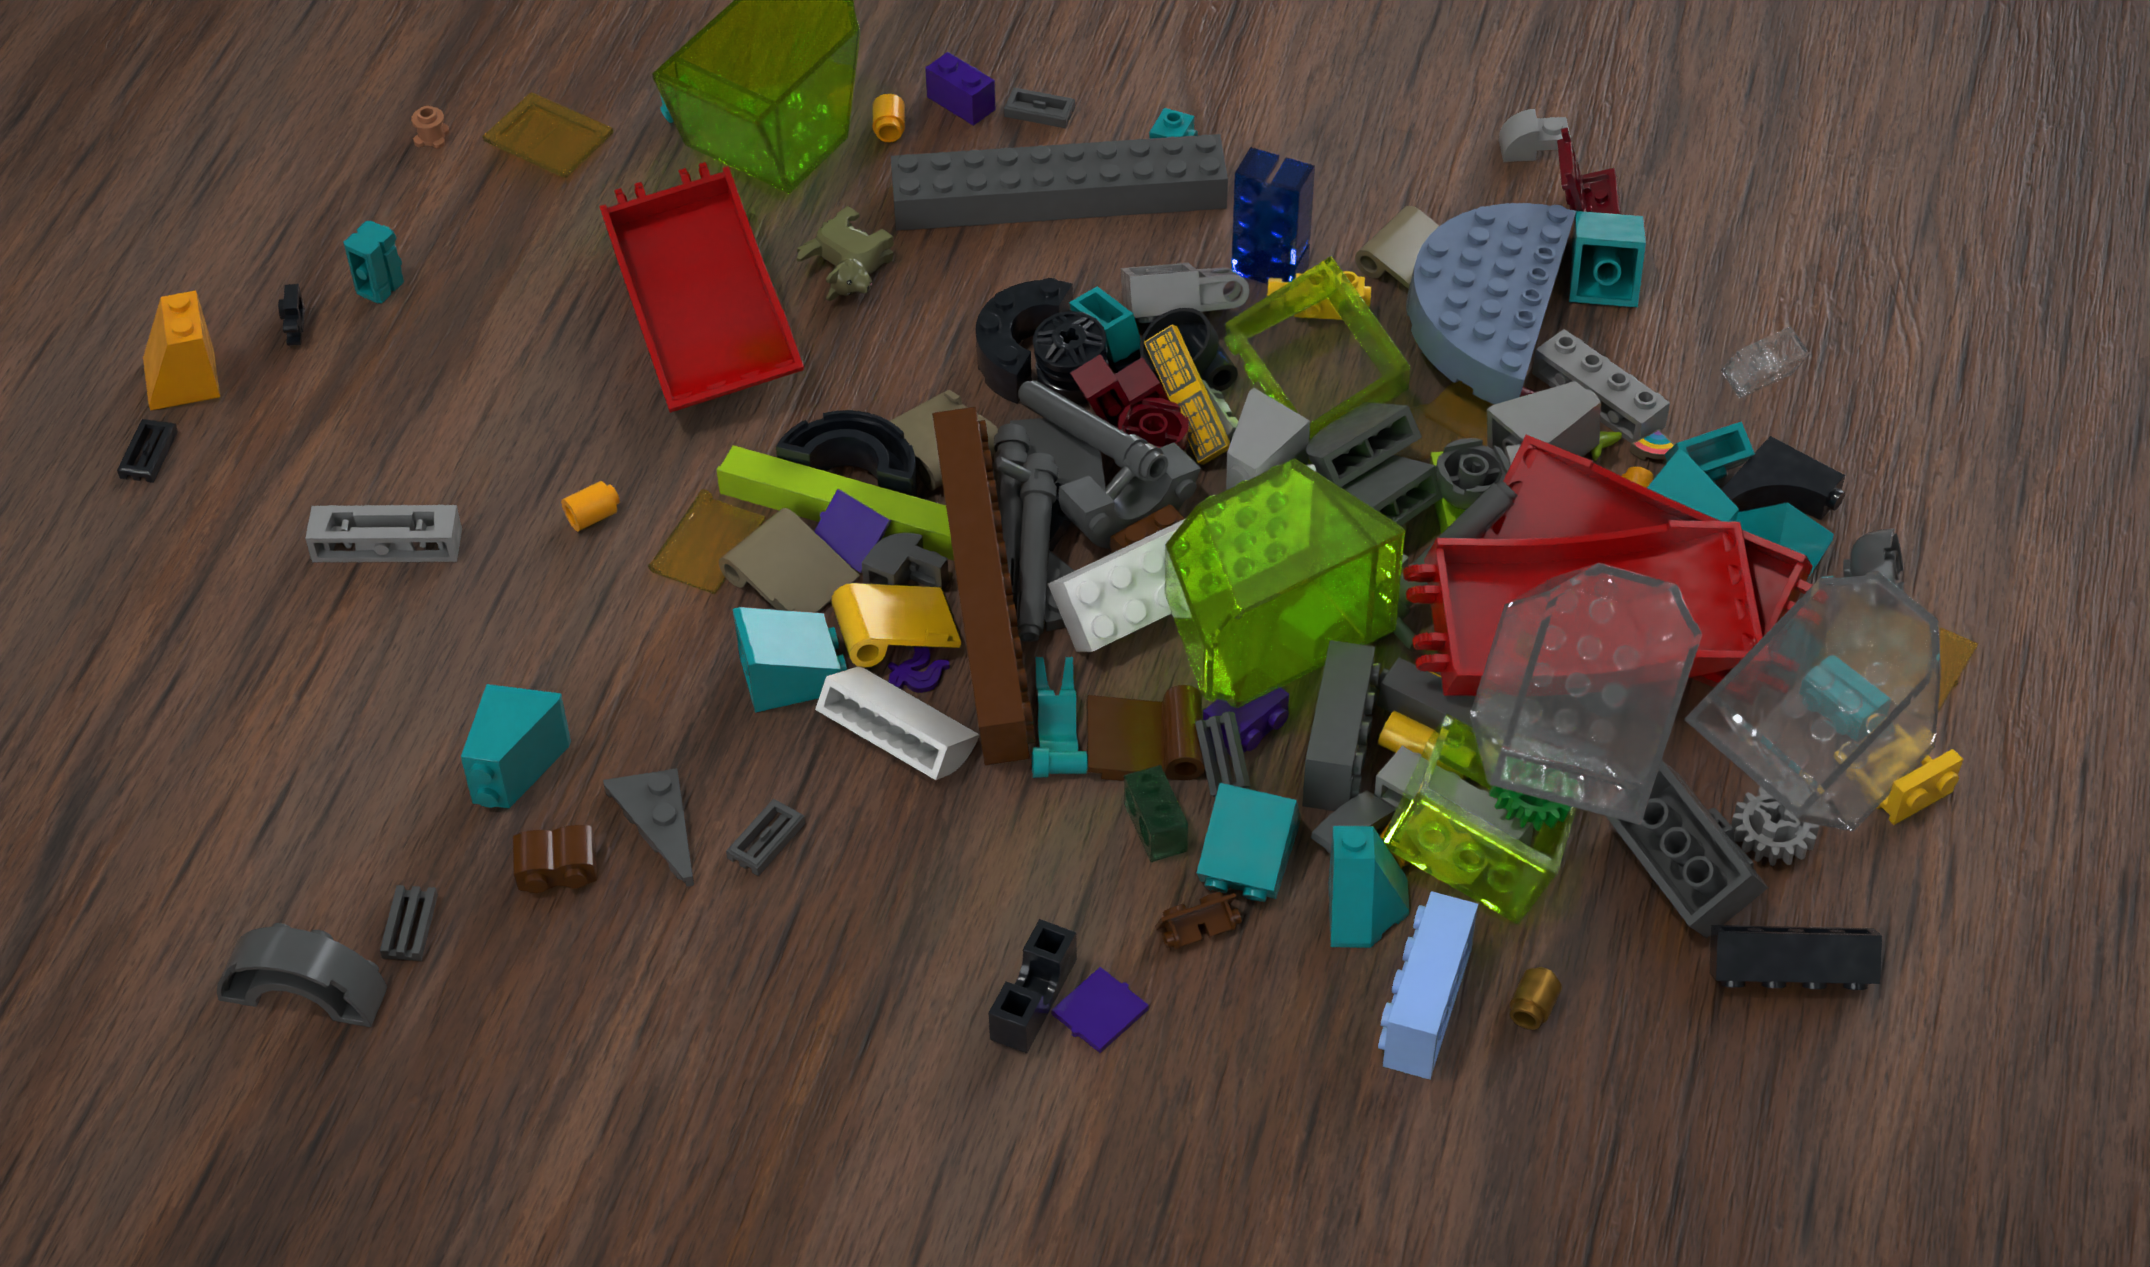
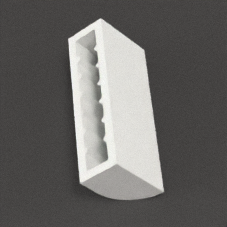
M858 666L826 676L815 709L935 780L955 772L968 758L979 738V734L865 668Z

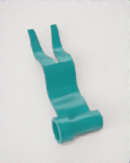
M1036 657L1038 738L1040 747L1032 748V777L1048 778L1049 774H1087V751H1078L1073 657H1065L1059 695H1055L1054 691L1049 688L1043 657Z

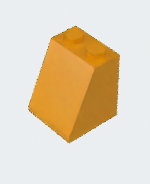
M196 290L160 298L143 356L150 411L220 397L214 349Z

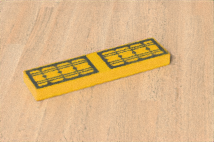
M1172 324L1144 341V345L1169 400L1181 407V413L1185 418L1187 415L1189 419L1188 442L1197 462L1204 465L1228 451L1230 441L1178 327Z

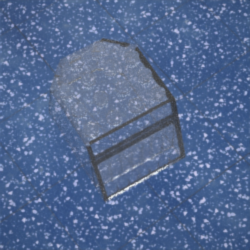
M1596 563L1552 577L1504 604L1470 712L1473 730L1489 785L1641 825L1702 637V632L1698 624L1693 620L1678 585L1603 563Z
M1879 571L1866 572L1865 576L1835 578L1834 575L1822 576L1684 720L1799 821L1854 832L1889 796L1893 782L1912 772L1935 748L1941 681L1939 621Z

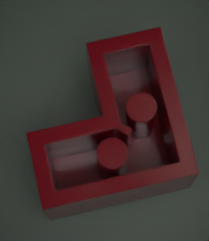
M1100 354L1070 373L1092 412L1117 428L1119 415L1131 403L1133 408L1136 405L1142 404V399L1164 398L1169 400L1161 383L1143 357L1118 373L1113 374Z

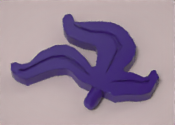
M914 646V657L904 661L899 666L893 662L888 664V668L892 670L888 682L899 689L906 685L908 689L916 693L933 690L940 681L942 671L950 669V663L947 660H937L929 665L930 652L927 646ZM926 666H928V668L926 669V671H924V672H919V671H918V670H920V669L925 668Z

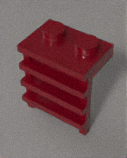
M1568 128L1561 129L1563 139L1557 140L1561 185L1563 191L1565 190L1567 205H1570V210L1621 214L1618 178L1615 168L1582 175Z

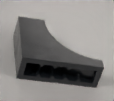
M1770 436L1755 452V455L1750 457L1721 490L1739 508L1738 512L1789 503L1802 513L1822 520L1830 509L1835 511L1842 503L1845 492L1842 491L1845 475Z

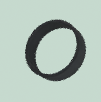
M1193 308L1174 309L1159 316L1146 329L1140 343V355L1158 380H1160L1159 375L1152 365V360L1144 345V341L1172 324L1178 326L1185 323H1200L1207 327L1205 343L1198 354L1192 358L1199 375L1214 360L1219 344L1218 335L1202 312Z

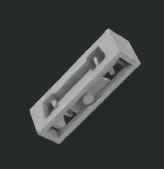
M457 505L312 506L305 539L312 562H457L462 526ZM413 542H420V547L426 548L427 542H437L439 550L416 551ZM336 543H344L346 548H351L352 543H355V551L333 550Z

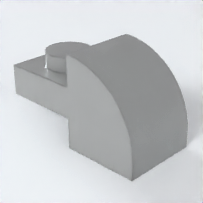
M1535 109L1521 111L1510 117L1502 126L1499 134L1503 162L1534 161L1539 150H1558L1557 140L1563 139L1561 129L1568 128L1566 117L1537 118Z

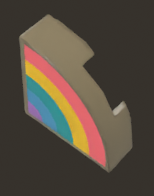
M1657 429L1632 442L1630 452L1642 460L1649 457L1652 459H1663L1662 463H1668L1664 454L1675 444L1663 432Z

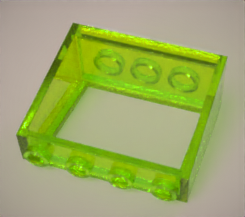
M1332 256L1225 323L1227 336L1224 337V341L1233 355L1239 353L1246 364L1243 365V368L1253 383L1259 381L1265 389L1264 394L1296 413L1298 411L1247 339L1326 298L1331 302L1383 375L1375 382L1310 423L1309 441L1324 427L1364 402L1384 404L1409 389L1411 366Z
M1446 714L1428 739L1382 840L1390 852L1518 925L1558 873L1582 791L1577 788L1574 790L1572 795L1576 797V800L1564 822L1558 820L1555 828L1552 829L1545 822L1543 823L1535 844L1531 848L1428 788L1439 760L1491 790L1492 785L1489 784V780L1501 759L1507 761L1510 753H1513L1510 749L1451 715Z

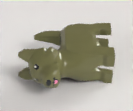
M849 206L839 211L832 220L829 219L827 222H824L822 227H819L814 239L797 248L798 262L820 255L835 265L833 271L826 278V282L831 283V288L826 297L828 301L834 300L839 295L848 296L855 292L868 293L872 285L869 274L876 271L882 264H888L893 260V251L889 249L894 245L893 236L883 229L872 235L862 232L861 229H854L849 221L857 220L859 213Z

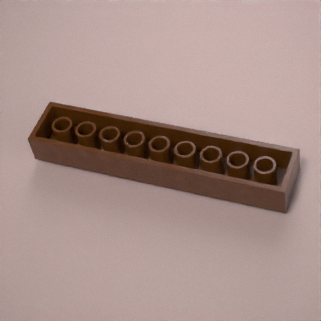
M976 407L935 412L932 415L984 764L992 765L1030 759L1028 744L1036 743L1033 718L1028 697L1015 604L1012 596L1013 592L1008 570L1005 541L1003 539L997 490L993 476L986 421H978Z

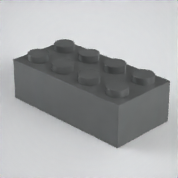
M1334 640L1329 641L1305 760L1302 806L1335 811L1360 793L1362 779L1360 775L1361 770L1364 769L1367 746L1363 745H1366L1367 739H1370L1373 716L1367 715H1372L1373 709L1375 710L1378 689L1374 686L1378 685L1381 663L1374 662L1375 647Z
M1663 760L1658 762L1601 810L1689 927L1706 939L1711 935V925H1724L1768 889L1767 885L1679 773Z

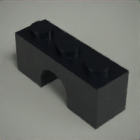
M1041 919L1038 920L1023 948V962L1015 984L1005 981L988 1013L990 1040L1028 1053L1077 960L1076 932Z

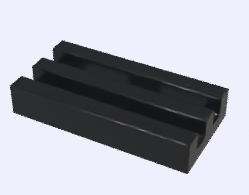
M142 419L117 469L119 478L127 479L128 475H132L135 481H140L142 477H145L147 482L154 483L178 433L176 424ZM154 429L150 439L145 442L150 430ZM144 444V447L142 449L143 453L137 465L133 466Z

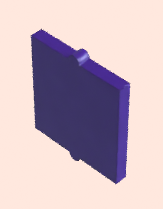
M837 489L826 511L820 513L821 520L814 532L852 568L862 573V561L875 544L882 539L891 520L842 490Z
M1099 967L1051 1010V1014L1072 1030L1073 1037L1079 1036L1101 1053L1147 1012L1149 1005L1130 991L1127 983H1120Z

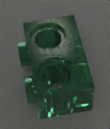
M1161 765L1124 775V805L1150 862L1187 852L1188 822Z

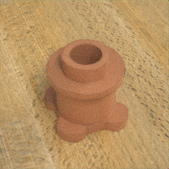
M424 106L415 111L411 119L418 133L413 138L415 146L443 147L445 145L444 138L450 132L449 126L443 123V112L432 106Z

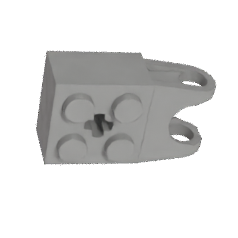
M1189 263L1121 268L1123 306L1134 314L1139 323L1153 322L1158 316L1178 308H1193L1200 312L1237 308L1243 305L1249 297L1250 289L1247 281L1230 268L1196 269ZM1234 281L1232 291L1223 294L1224 286L1228 282ZM1241 287H1242V293H1241L1240 297H1239L1238 299H1236V300H1233L1234 298H1236V297L1238 296V294H1239L1240 291H1241Z

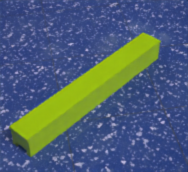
M734 445L721 466H718L716 469L720 494L779 511L782 508H787L799 517L817 522L821 520L820 513L826 511L837 489H840L891 520L882 539L898 533L919 534L923 536V549L935 551L941 556L954 561L946 505Z

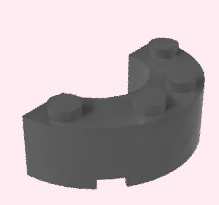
M1171 443L1160 448L1168 459V466L1165 474L1159 480L1143 481L1134 476L1117 498L1113 500L1088 475L1059 486V504L1063 513L1092 543L1101 548L1111 549L1110 536L1169 504L1178 510L1184 501L1190 498L1196 491V481L1201 468L1179 446Z
M274 923L272 927L251 930L238 939L217 984V997L219 1001L257 1007L262 993L287 991L317 1003L327 1011L333 1021L371 1027L388 987L379 973V967L374 962L364 959L355 951L334 941L329 933L322 930H312L309 932L291 928L286 924Z

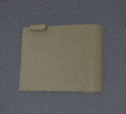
M1405 206L1356 253L1355 262L1363 274L1371 278H1379L1387 271L1409 289L1420 248L1439 225L1418 208Z
M951 390L937 395L890 421L904 432V438L909 445L913 446L916 471L923 484L930 490L943 485L932 413L968 408L962 404L961 397ZM977 413L978 421H986L991 458H993L995 453H997L994 450V436L998 433V428L991 421Z
M782 508L719 559L720 570L729 582L739 588L749 583L776 610L819 613L831 603L834 591L845 584L855 583L860 577L803 520L787 508Z

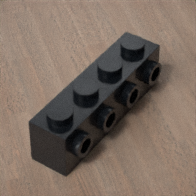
M1711 925L1710 974L1716 981H1721V985L1725 987H1744L1746 981L1761 982V986L1767 988H1785L1786 982H1802V987L1809 989L1827 988V983H1843V988L1865 990L1868 989V984H1880L1882 935L1874 928Z

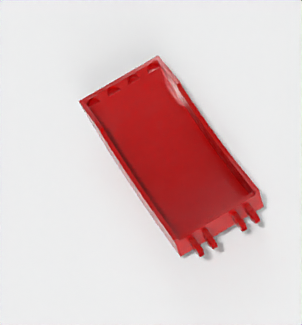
M706 162L698 164V171L701 179L691 181L690 174L686 168L680 169L678 171L682 185L646 195L642 182L635 183L634 191L637 199L627 201L625 192L619 188L614 190L618 201L617 205L608 208L606 204L599 206L670 413L805 370L786 315L781 307L756 243L729 166L723 167V172L710 175Z
M1526 434L1503 480L1518 495L1513 500L1515 504L1480 539H1533L1581 536L1667 524L1669 520H1720L1630 481L1593 463L1589 459ZM1742 530L1766 659L1764 662L1690 678L1749 702L1758 682L1780 691L1784 689L1785 681L1776 675L1763 672L1768 661L1784 669L1793 670L1795 666V660L1774 650L1790 614L1809 622H1816L1819 614L1807 606L1796 603L1800 593L1817 601H1826L1829 593L1806 582L1813 568L1806 555Z
M1669 520L1667 524L1555 538H1437L1424 559L1425 564H1412L1403 569L1405 581L1428 583V585L1408 588L1406 590V598L1411 603L1431 604L1435 632L1415 635L1412 641L1413 647L1417 650L1438 652V654L1421 655L1415 662L1416 669L1420 670V672L1441 673L1444 696H1536L1597 692L1677 681L1764 662L1766 659L1740 522Z

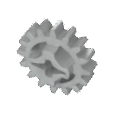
M1760 787L1757 797L1747 792L1744 801L1737 802L1731 822V826L1735 830L1734 841H1743L1742 850L1744 853L1751 850L1756 852L1754 860L1757 862L1765 856L1769 858L1770 865L1775 866L1778 858H1782L1787 865H1791L1793 855L1803 860L1807 850H1813L1819 830V823L1815 822L1816 811H1806L1808 800L1803 799L1797 802L1794 800L1795 792L1792 790L1785 796L1781 795L1779 787H1775L1772 794H1768L1763 787Z

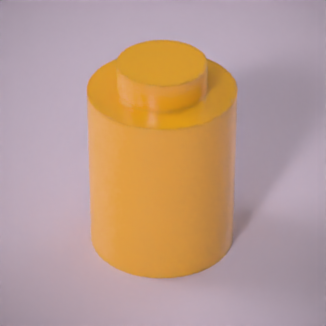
M599 481L562 499L561 504L569 523L574 530L579 532L616 514L620 499L611 484L606 485L603 481Z

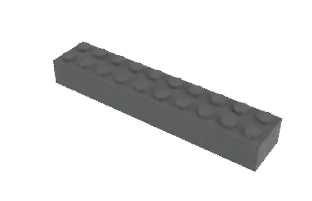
M1220 134L891 156L896 231L1227 209L1228 176Z

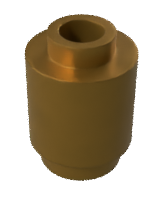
M1543 967L1530 968L1524 972L1509 1004L1511 1009L1510 1017L1517 1025L1535 1030L1548 1020L1562 990V985L1555 973Z

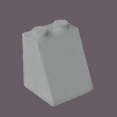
M1574 381L1492 405L1487 409V447L1493 449L1495 445L1505 453L1506 446L1521 445L1527 434L1584 457L1599 445L1601 402L1592 390L1584 389Z
M1252 388L1248 393L1227 452L1226 499L1295 466L1308 465L1306 447L1309 443L1310 420L1256 388Z

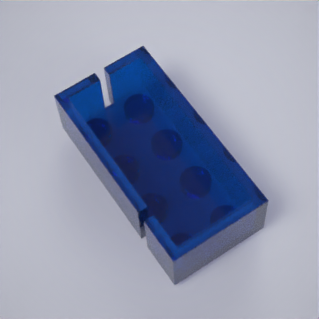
M1250 147L1235 172L1231 270L1244 278L1268 284V278H1282V282L1296 283V273L1304 274L1309 267L1310 244L1308 242L1311 238L1315 165L1286 157L1271 183H1267L1268 178L1279 162V155Z

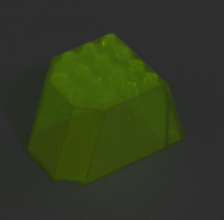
M734 0L652 73L653 80L684 144L790 194L848 138L860 42V27L855 14L853 0Z
M1295 458L1281 465L1273 466L1268 471L1254 478L1241 481L1236 486L1217 495L1209 496L1204 501L1198 503L1165 544V597L1203 697L1212 702L1215 699L1224 700L1230 706L1239 708L1324 666L1330 640L1367 645L1395 631L1405 530L1393 520Z

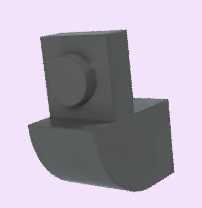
M898 533L885 537L875 544L862 561L863 584L906 586L909 580H913L928 587H941L943 591L949 583L948 558L941 556L935 551L923 549V536L919 534Z

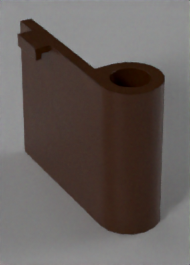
M1190 685L1171 687L1164 694L1162 702L1087 695V772L1101 773V779L1124 781L1125 775L1171 780H1192L1201 776L1205 771L1195 724L1196 721L1203 720L1202 694L1199 689Z

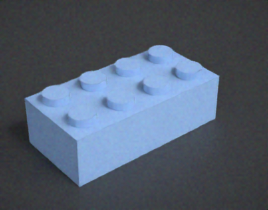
M1431 891L1426 906H1418L1413 928L1416 930L1413 938L1408 937L1402 958L1405 963L1403 969H1398L1392 986L1394 996L1391 1003H1386L1381 1019L1383 1029L1378 1049L1384 1050L1383 1067L1431 1080L1472 950L1478 910L1477 903Z

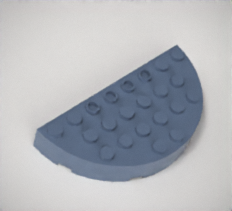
M1531 203L1482 206L1449 219L1432 232L1421 246L1416 258L1406 300V312L1412 323V335L1425 356L1440 372L1454 383L1460 380L1473 388V395L1492 404L1520 397L1576 214L1575 210L1566 209L1561 205L1550 206Z

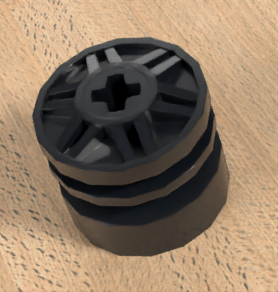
M1067 311L1056 313L1043 320L1035 330L1033 347L1038 382L1078 405L1087 403L1070 373L1100 354L1109 366L1107 338L1104 327L1096 318L1084 312Z

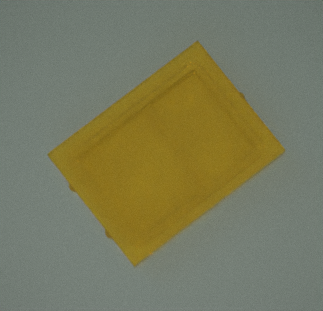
M530 92L482 137L484 142L567 178L614 132L613 128Z

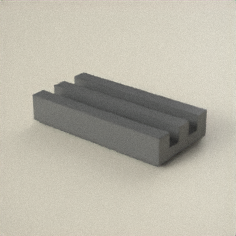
M1013 87L1004 107V117L1067 128L1068 120L1071 119L1072 112L1075 109V99Z
M1228 711L1222 713L1221 716H1212L1208 720L1196 721L1195 724L1211 796L1216 797L1219 783L1242 788L1251 787L1235 713ZM1223 724L1225 725L1226 735L1237 782L1233 783L1231 771L1229 767V755L1227 748L1224 744L1223 734L1221 730V725Z
M773 798L726 850L727 859L732 862L738 860L741 867L744 869L750 867L752 873L759 876L805 825V816ZM778 812L781 813L778 819L762 832L760 839L747 853L743 852Z
M403 885L396 886L380 947L382 959L422 961L438 897L435 887H428L427 891H421L419 886H412L411 890H406ZM405 901H408L397 948L393 949ZM418 902H424L412 950H407Z

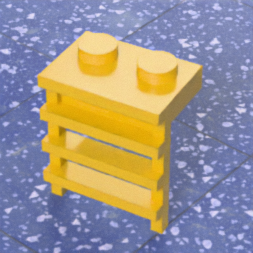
M1893 721L1887 726V730L1894 736L1891 739L1853 760H1850L1841 750L1835 753L1834 759L1844 768L1843 774L1847 778L1852 776L1859 783L1858 789L1861 793L1867 792L1874 799L1873 805L1877 809L1883 808L1890 815L1889 821L1895 825L1952 793L1959 781L1958 774L1963 758L1954 749H1951L1941 756L1932 759ZM1903 747L1909 751L1907 754L1867 776L1861 771ZM1919 762L1923 765L1894 781L1892 786L1884 791L1877 787Z

